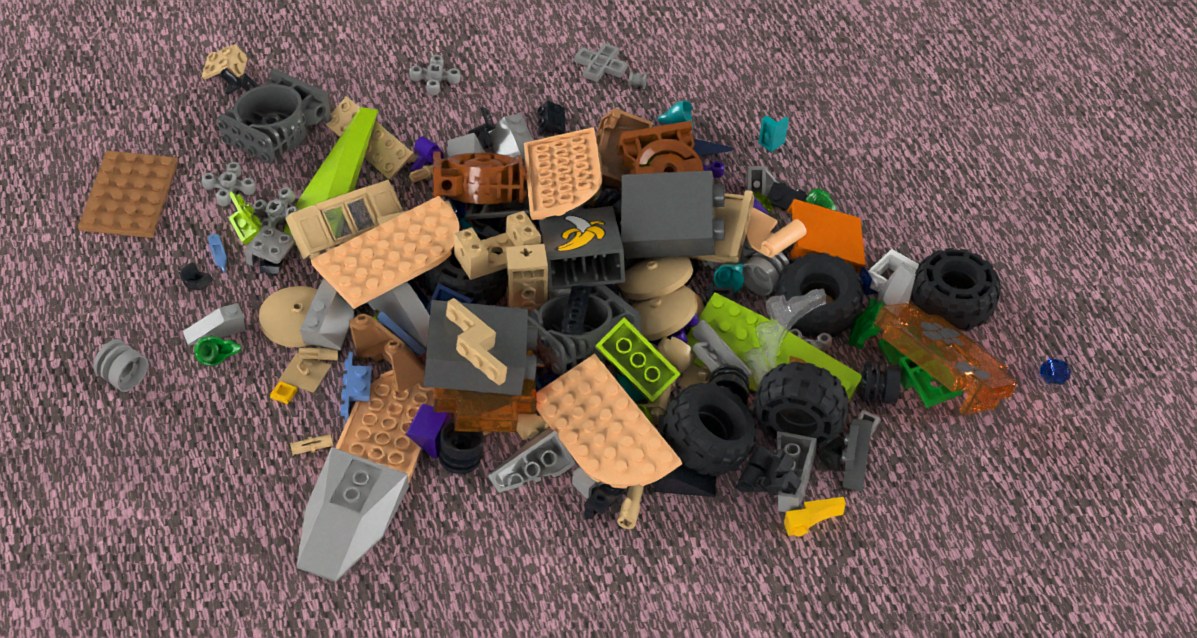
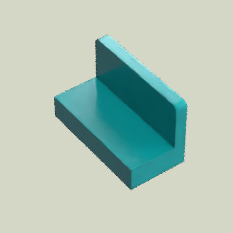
M767 115L763 117L758 144L770 152L784 144L789 118L784 117L776 122Z

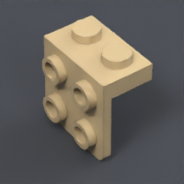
M236 44L230 47L227 46L218 52H212L207 57L202 77L208 79L220 74L225 68H228L236 77H239L244 73L248 58Z

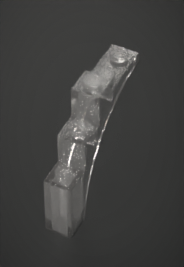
M815 289L806 295L794 296L786 301L784 295L773 296L765 301L766 310L771 322H763L755 327L756 337L761 348H753L748 353H745L746 364L752 372L751 376L757 389L763 376L772 368H776L780 346L790 328L808 312L826 304L824 289Z

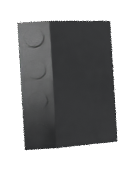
M660 415L658 432L665 440L666 434L663 432V419L665 415ZM682 462V465L655 481L654 492L715 497L716 476L697 473V470L689 469Z

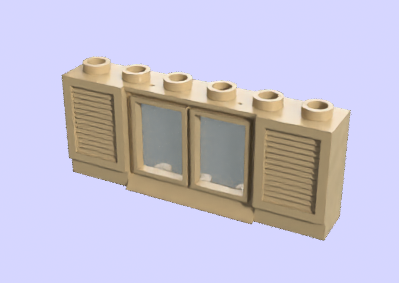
M388 179L292 212L285 219L304 260L307 258L313 259L321 255V253L327 252L377 227V218L403 212V209Z

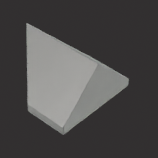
M747 166L745 188L748 191H753V195L759 202H765L773 183L778 182L766 166Z

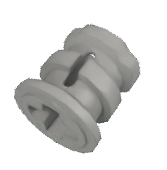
M630 72L628 86L631 87L633 85L635 88L641 86L645 89L647 72L644 75L640 74V72H637V74Z

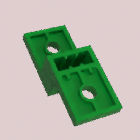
M913 328L878 340L877 345L888 363L900 364V383L906 390L914 387L926 408L962 395L963 390L936 347L932 345L925 348ZM899 349H907L909 353L903 354ZM930 382H938L940 386L933 387Z

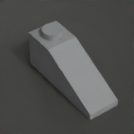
M238 303L224 306L185 329L183 334L188 346L197 344V341L205 336L213 335L221 338L244 332V316Z

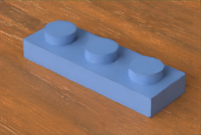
M382 311L375 317L378 323L386 329L388 328L415 355L422 356L426 351Z

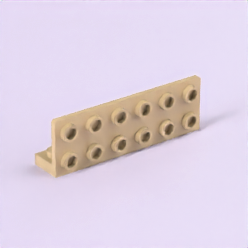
M346 96L331 113L332 120L328 123L324 122V124L341 137L360 107ZM375 121L364 158L388 179H393L407 162L409 164L411 162L414 163L418 157Z

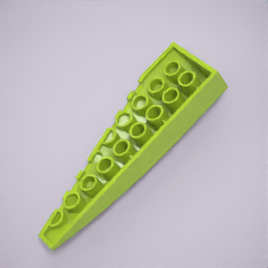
M359 108L294 207L301 210L354 191L378 114L377 109ZM341 207L324 212L336 239L340 238L345 222ZM286 223L283 233L293 236Z

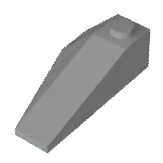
M548 428L530 440L487 476L497 492L501 493L521 487L524 482L531 480L539 482L541 477L552 475V477L559 476L576 465V463L562 444L556 430Z

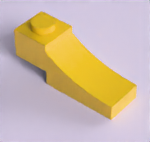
M844 497L804 502L803 509L786 511L784 525L788 536H803L809 532V528L814 524L830 517L843 515L846 505Z

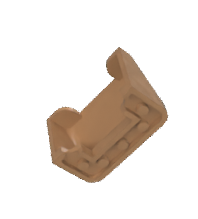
M614 108L602 117L596 136L597 146L602 159V185L622 188V175H628L631 172V169L623 164L621 155H618L616 151L621 133L651 128L653 122Z
M360 314L349 321L357 358L361 362H364L365 358H373L375 363L382 359L388 361L392 365L395 378L393 387L398 393L424 380L425 364L404 342L366 314Z

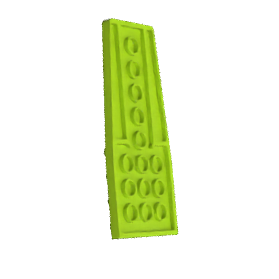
M715 292L699 316V322L700 320H705L752 372L749 378V391L754 393L757 392L763 376L772 368H776L777 365L782 363L800 362L807 364L808 362L830 371V374L836 376L841 381V385L845 387L849 398L848 403L862 381V376L858 372L766 317ZM696 326L692 327L687 335V345L691 347L690 353L692 355L695 353L692 348L695 344L700 343L692 334ZM696 355L692 364L702 368V365L705 364Z

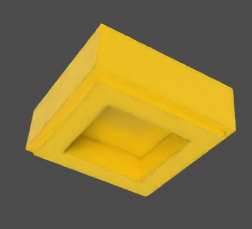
M279 381L271 392L270 398L289 404L298 388Z

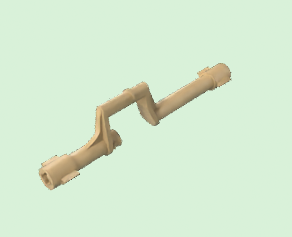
M676 380L652 404L650 402L648 404H640L646 406L649 410L653 424L658 425L659 416L666 415L665 411L670 393L674 390ZM640 484L629 486L626 499L622 503L617 520L618 525L622 528L632 529L636 525L640 511L639 503L644 486Z

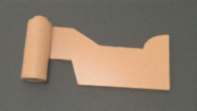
M752 208L746 237L751 248L772 258L805 236L806 228L800 220L795 219L773 234L771 231L778 223L777 220Z

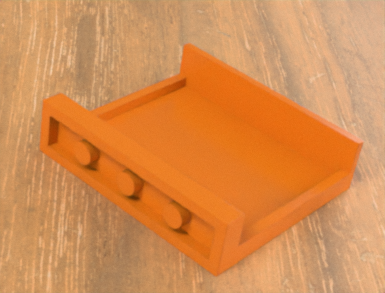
M794 199L787 209V213L792 214L793 220H800L804 224L806 235L795 242V246L790 252V258L804 257L806 254L813 252L814 254H821V252L829 253L830 256L842 258L846 264L850 263L859 275L866 266L861 218Z

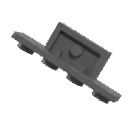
M853 419L850 433H845L844 444L848 445L847 450L843 449L842 462H845L844 490L863 491L872 421Z

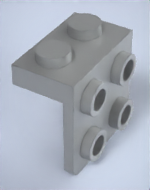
M265 225L245 248L246 264L253 266L259 258L275 264L280 263L295 245L294 237Z

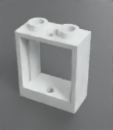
M891 249L868 271L865 285L879 292L888 281L880 275L888 268L895 271L904 262L915 273L919 264Z

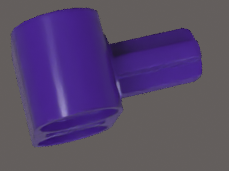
M424 136L420 137L414 146L419 157L412 164L410 170L414 172L422 169L427 163L433 165V151L441 152V159H443L444 154L439 146Z

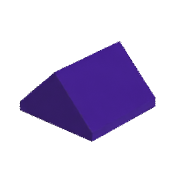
M426 404L420 405L405 434L434 459H437L439 455L442 428L451 421L450 410Z

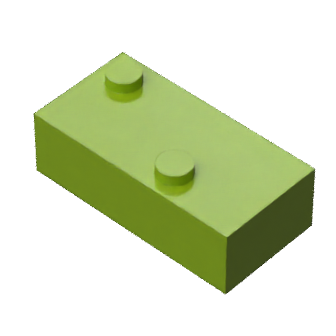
M625 317L595 346L651 404L680 376V373Z

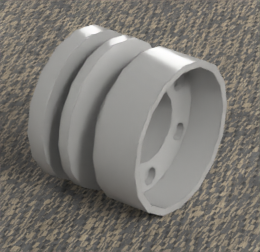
M757 251L743 265L744 285L760 296L769 295L776 288L781 271L789 264L787 258L782 252L770 258Z
M114 339L105 344L98 352L93 368L98 376L102 377L105 381H109L115 388L121 392H128L144 379L149 364L148 359L144 355L133 350L122 340Z

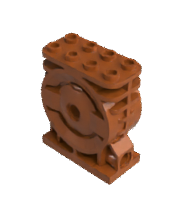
M691 121L621 133L616 151L618 155H621L623 164L631 169L630 174L704 171L700 157L693 150L695 143L691 133L693 128ZM652 160L649 167L639 168L640 166H646L647 162Z
M433 151V198L448 196L456 201L473 204L512 203L515 199H518L519 203H523V200H526L527 189L525 181H527V170L524 158H521V155H517L514 158L510 155L495 153H464L451 156L449 159H441V152Z

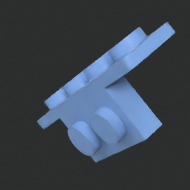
M349 352V357L345 359L344 364L347 374H343V385L346 386V389H342V401H345V403L341 404L340 412L341 416H344L345 423L350 416L351 401H370L372 366H354L353 352Z

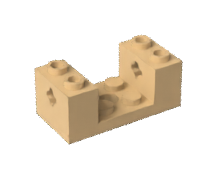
M525 211L507 216L506 233L480 241L473 228L454 233V255L470 280L507 268L506 247L541 244V235Z
M534 244L506 247V266L508 272V287H506L507 307L528 309V315L530 316L531 310L536 309L539 311L543 304L548 301V263L545 245Z

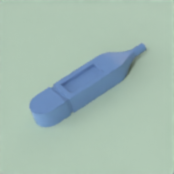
M211 234L208 237V242L215 264L225 273L227 258L220 236L218 234Z

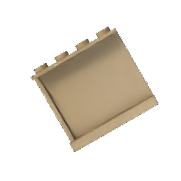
M745 190L744 196L725 193V207H715V218H724L725 241H715V255L686 257L734 265L740 263L754 204L753 191Z

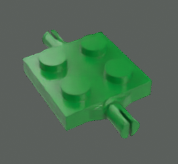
M874 298L869 299L868 306L859 314V317L856 318L848 340L850 346L862 349L869 337L875 336L880 332L881 322L885 316V303L882 301L877 303V300Z

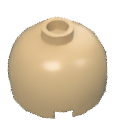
M664 336L656 350L679 373L687 370L696 356L695 353L693 355L690 353L691 347L678 338L672 337L670 340L666 339L667 336Z

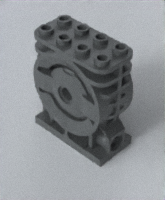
M275 68L270 71L271 79L267 83L245 92L238 98L232 109H227L225 115L221 114L217 118L221 139L224 143H229L238 150H242L270 164L275 161V157L279 158L284 152L295 148L304 140L307 135V125H314L320 121L328 123L332 120L326 91Z
M605 285L591 286L581 335L562 334V319H564V309L567 308L570 294L561 295L547 301L539 311L536 309L531 310L527 326L538 327L536 350L530 351L559 376H562L567 370H571L593 354H596L601 362L606 358L595 346L624 317L641 333V314Z

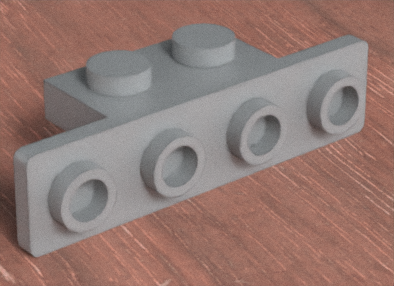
M700 320L692 332L693 336L700 342L692 348L698 359L704 362L711 373L720 366L734 365L743 369L748 378H750L752 372L705 320Z

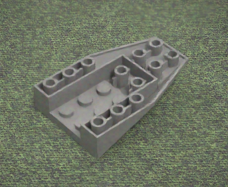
M331 447L305 509L297 568L337 582L383 538L409 488L408 474Z

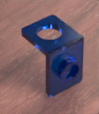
M861 267L859 277L863 283L864 294L867 296L878 293L870 289L872 278L865 267Z

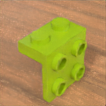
M231 191L229 195L238 211L231 215L229 219L241 242L247 245L260 232V225L262 223L253 214L255 212L253 207L249 203L245 204L246 202L240 194L236 195Z

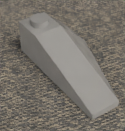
M904 262L898 266L878 294L877 303L882 301L886 304L885 316L880 326L885 334L904 325L916 276Z

